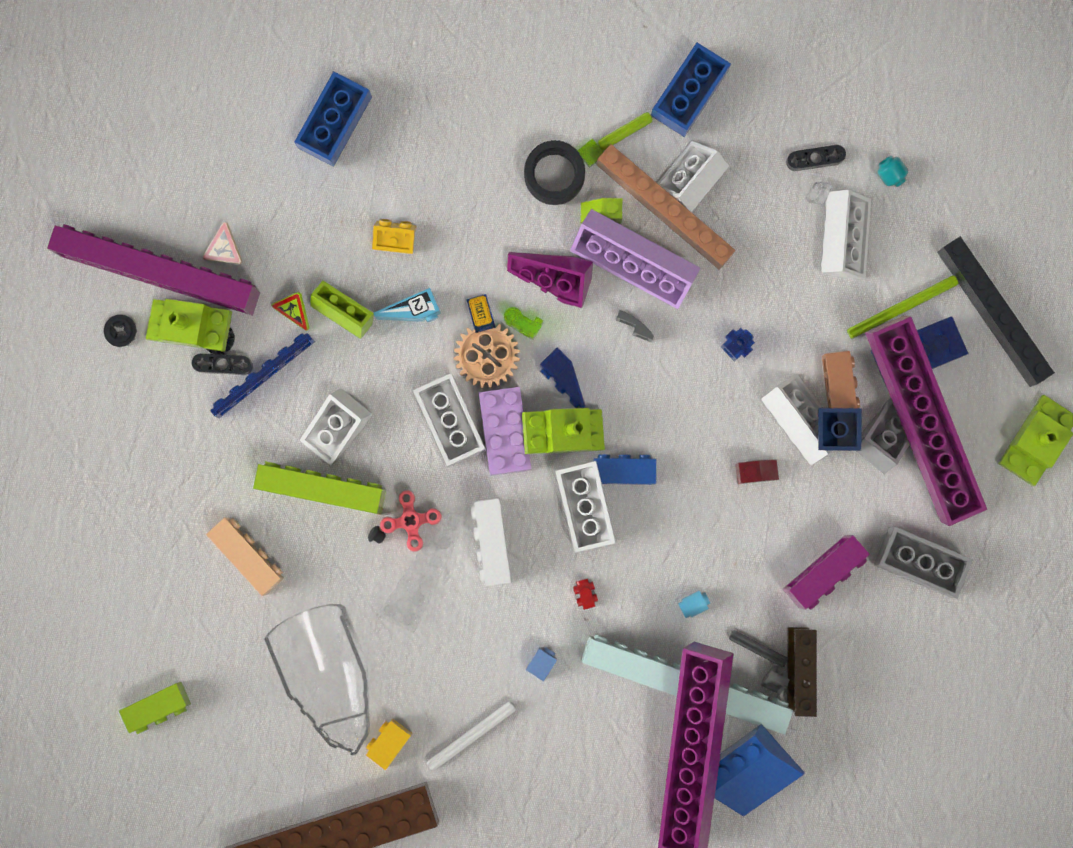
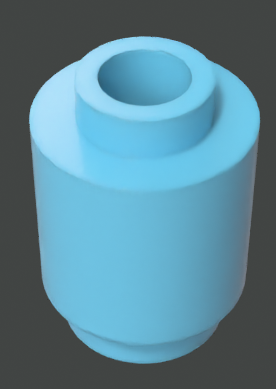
M699 590L683 598L682 602L678 604L685 618L690 616L692 618L708 610L707 605L711 603L706 593L701 594Z

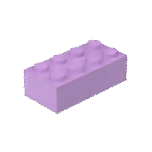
M520 387L479 392L490 476L531 471L530 456L525 454L523 406Z

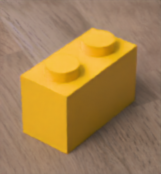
M394 719L390 722L385 721L378 730L381 732L378 739L372 738L366 747L369 750L366 756L384 770L389 767L413 734Z

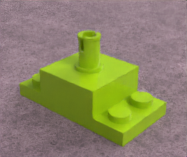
M153 299L146 339L225 352L232 311L211 308L199 303L165 299V301Z
M1041 395L998 464L1031 486H1036L1045 470L1053 467L1073 436L1071 431L1073 428V413L1046 395Z
M550 409L522 413L525 454L605 450L602 409Z

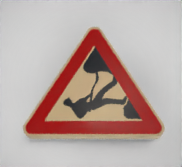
M223 222L203 255L204 260L235 264L242 263L240 253L227 222Z

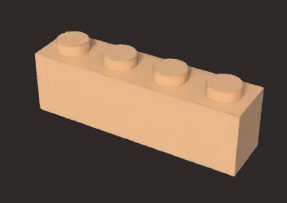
M224 517L206 535L261 596L267 595L284 579L281 575L283 573L276 564L271 565L267 560L269 556L261 548L258 550L253 545L255 541L249 534L246 533L244 535L239 528L241 526L234 518L230 520V518Z

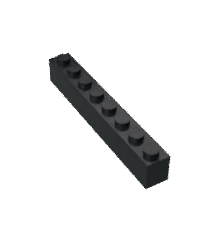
M959 236L937 251L952 275L956 276L959 285L1029 387L1037 385L1053 375L1055 372L962 237Z

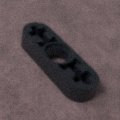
M841 145L793 151L789 154L786 165L791 171L835 166L843 162L846 157V151ZM834 151L837 154H841L838 160H836L835 156L828 157V162H826V156L832 155ZM818 153L821 156V162H812L811 154ZM805 154L807 155L806 161L799 162L798 166H796L794 162H791L794 157H796L797 160H801L805 158Z
M197 354L191 362L193 369L200 373L247 375L253 369L252 361L246 356ZM201 358H203L206 362H212V366L203 365L201 369L197 362H200ZM220 359H226L228 362V366L224 370L217 368V362ZM232 359H234L233 363L241 364L242 360H244L248 366L244 367L243 371H241V368L233 366Z

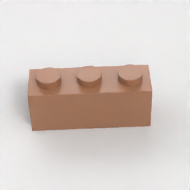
M850 351L824 354L822 356L828 408H860L859 397H856L855 393L857 378L853 376L852 370L855 367L854 357L851 356Z

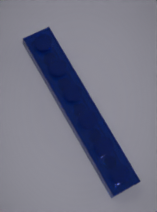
M308 333L298 335L293 340L295 343L290 347L285 346L277 353L278 356L275 359H269L264 362L260 371L249 374L245 378L246 382L241 386L236 385L233 387L226 398H220L214 402L213 408L210 410L215 417L221 418L315 343V340Z

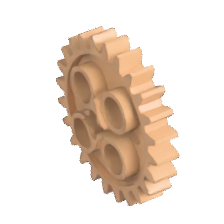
M493 322L489 324V327L483 325L481 328H478L474 325L473 331L466 328L468 335L466 336L461 333L463 341H456L460 348L454 349V352L459 354V356L454 357V361H460L456 365V369L463 368L460 376L467 374L465 381L468 382L473 379V386L480 382L482 389L485 383H488L490 389H492V383L494 382L499 387V380L501 379L507 383L506 375L513 377L511 369H518L514 362H520V358L515 357V355L520 353V350L514 349L518 342H511L514 335L507 336V328L501 331V324L493 328ZM484 336H488L491 339L490 344L487 346L480 344V339ZM475 343L486 353L491 351V357L502 364V366L498 367L489 358L484 360L483 354L475 349L472 344ZM498 349H505L507 355L505 358L500 359L496 356V351ZM470 352H475L478 354V359L470 362L467 360V355ZM492 365L494 372L486 375L483 372L484 366Z

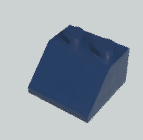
M818 408V450L861 451L862 408Z

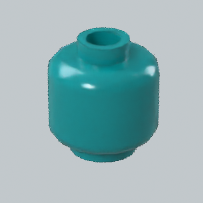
M889 156L878 164L877 173L886 186L895 185L899 187L906 181L905 177L908 174V168L899 157Z

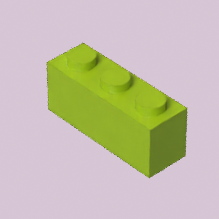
M322 281L312 292L310 307L361 339L373 325V312L325 281Z
M178 682L119 710V713L128 733L136 731V734H140L148 730L147 725L153 722L158 725L167 721V716L172 713L177 716L186 712V706L191 705V702L182 682Z

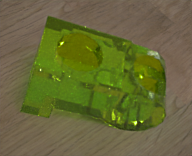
M510 307L504 313L505 323L531 340H534L544 323V320L537 316L534 321L527 318L516 307Z

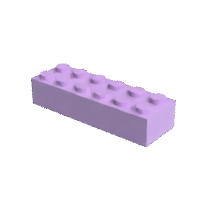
M592 209L581 224L570 250L586 260L593 261V264L676 309H679L701 269Z

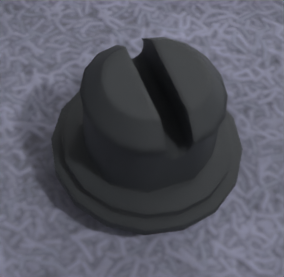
M375 526L371 529L368 540L369 542L375 541L379 544L384 541L386 534L380 530V526Z

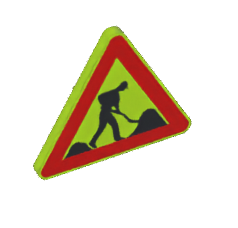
M300 292L291 294L271 304L273 309L305 331L310 329Z

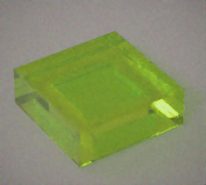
M593 138L577 150L589 168L597 162L604 152Z

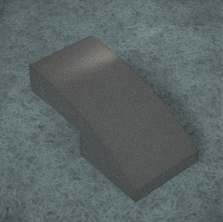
M619 310L616 321L634 327L633 336L652 342L654 335L641 321Z

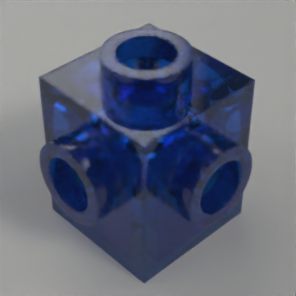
M740 328L737 331L731 330L725 336L727 341L721 346L724 352L735 362L741 355L745 358L752 352L751 346L755 342L752 340L754 338L747 329L743 330Z

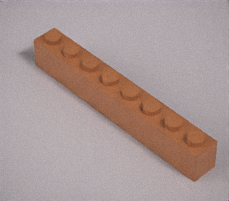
M612 144L598 158L597 166L717 269L720 270L736 251L733 247Z

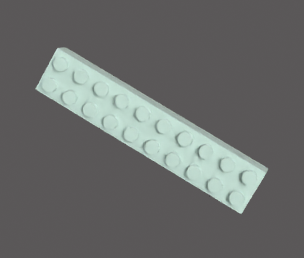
M595 634L594 638L589 636L581 659L582 663L677 696L681 664L676 662L673 665L667 664L668 661L656 655L653 658L647 657L648 654L645 651L634 648V651L627 650V645L616 641L614 645L607 643V638ZM733 683V686H729L726 714L756 725L762 724L767 729L785 735L793 710L788 707L789 703L773 697L772 700H769V696L755 690H753V693H749L746 687Z

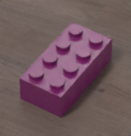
M844 535L787 584L783 590L798 608L805 610L809 608L811 610L819 604L820 601L818 599L825 594L827 596L835 590L834 585L837 582L847 580L852 575L850 573L851 570L855 567L860 568L867 562L866 557L870 554L854 535Z

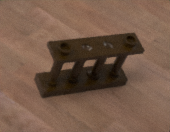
M787 627V678L790 679L787 686L788 707L793 710L794 716L817 717V630H809V627Z

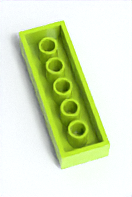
M265 461L264 465L258 464L253 489L379 515L382 514L386 490H383L380 484L367 482V486L361 485L362 481L347 478L345 482L341 481L342 477L326 474L325 478L321 477V473L306 470L305 473H301V469L292 466H285V469H281V465Z

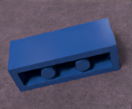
M599 454L598 458L593 459V462H597L602 484H656V459H652V455H639V459H631V455H618V458H610V455Z

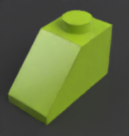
M600 198L581 202V223H583L592 209L621 224L623 198Z

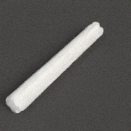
M510 701L504 704L428 760V767L435 771L515 712V706Z

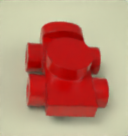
M588 578L576 581L577 586H574L573 589L575 595H580V598L576 599L578 607L583 606V610L596 607L594 602H598L597 594H592L591 590L595 589L593 581L589 582Z

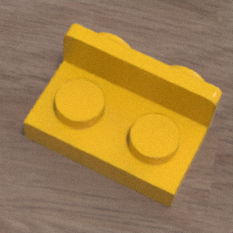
M390 219L376 221L373 228L372 249L413 254L417 226L412 225L408 221H401L400 223H392Z

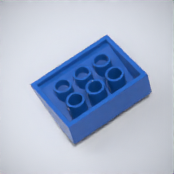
M760 724L720 754L714 799L744 817L803 776L805 772L765 727Z

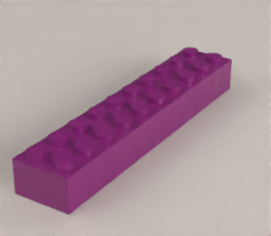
M63 224L62 227L54 226L47 249L60 257L251 316L254 314L260 292L248 280L240 278L239 281H236L231 275L222 272L217 275L209 268L200 266V269H198L193 264L183 260L178 263L167 255L161 254L159 257L150 250L141 248L140 251L135 249L133 245L124 242L120 245L111 238L102 236L101 239L85 230L81 233L69 225Z
M901 316L865 332L940 522L947 526H952L988 510L912 317Z
M695 641L684 647L682 651L658 848H708L734 653Z

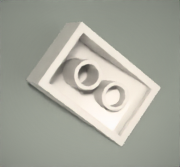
M339 389L329 394L300 441L332 466L360 433L372 413L344 390Z

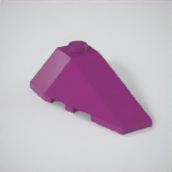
M509 252L507 271L527 283L532 282L541 287V291L553 294L558 297V301L564 304L582 308L592 280L593 261L571 256Z

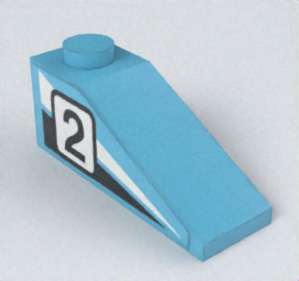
M430 288L374 312L377 320L417 322L425 320L431 322L436 320L438 315L441 314Z

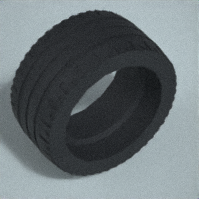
M551 140L537 145L525 162L524 179L526 186L532 196L542 203L561 205L571 201L580 192L585 180V164L582 156L571 144L560 140ZM549 155H560L567 158L575 169V177L572 184L561 191H549L542 188L535 178L537 163Z

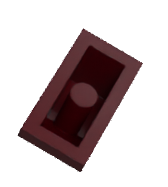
M777 459L735 464L738 484L779 480Z

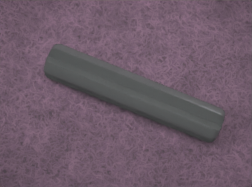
M733 630L729 637L734 643L780 667H784L788 661L786 656L736 630Z

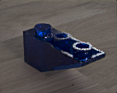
M557 347L540 363V373L547 380L551 378L556 383L554 387L562 395L566 393L571 398L569 402L575 408H585L572 361Z

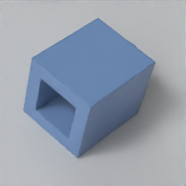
M539 647L526 670L544 682L557 661V658L554 657L556 653L547 647L544 649Z

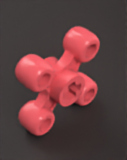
M405 490L399 495V502L404 509L402 516L399 518H383L380 528L385 533H392L398 528L405 529L408 533V549L417 552L423 547V540L418 533L419 527L425 523L431 525L438 524L442 519V515L435 508L429 509L423 514L417 513L414 509V493ZM405 495L410 496L409 502L404 501ZM432 513L437 514V518L434 521L430 519ZM414 515L416 524L408 526L406 518L413 517ZM388 521L392 523V527L390 529H387L385 527V524ZM415 539L419 542L417 547L412 546V541Z

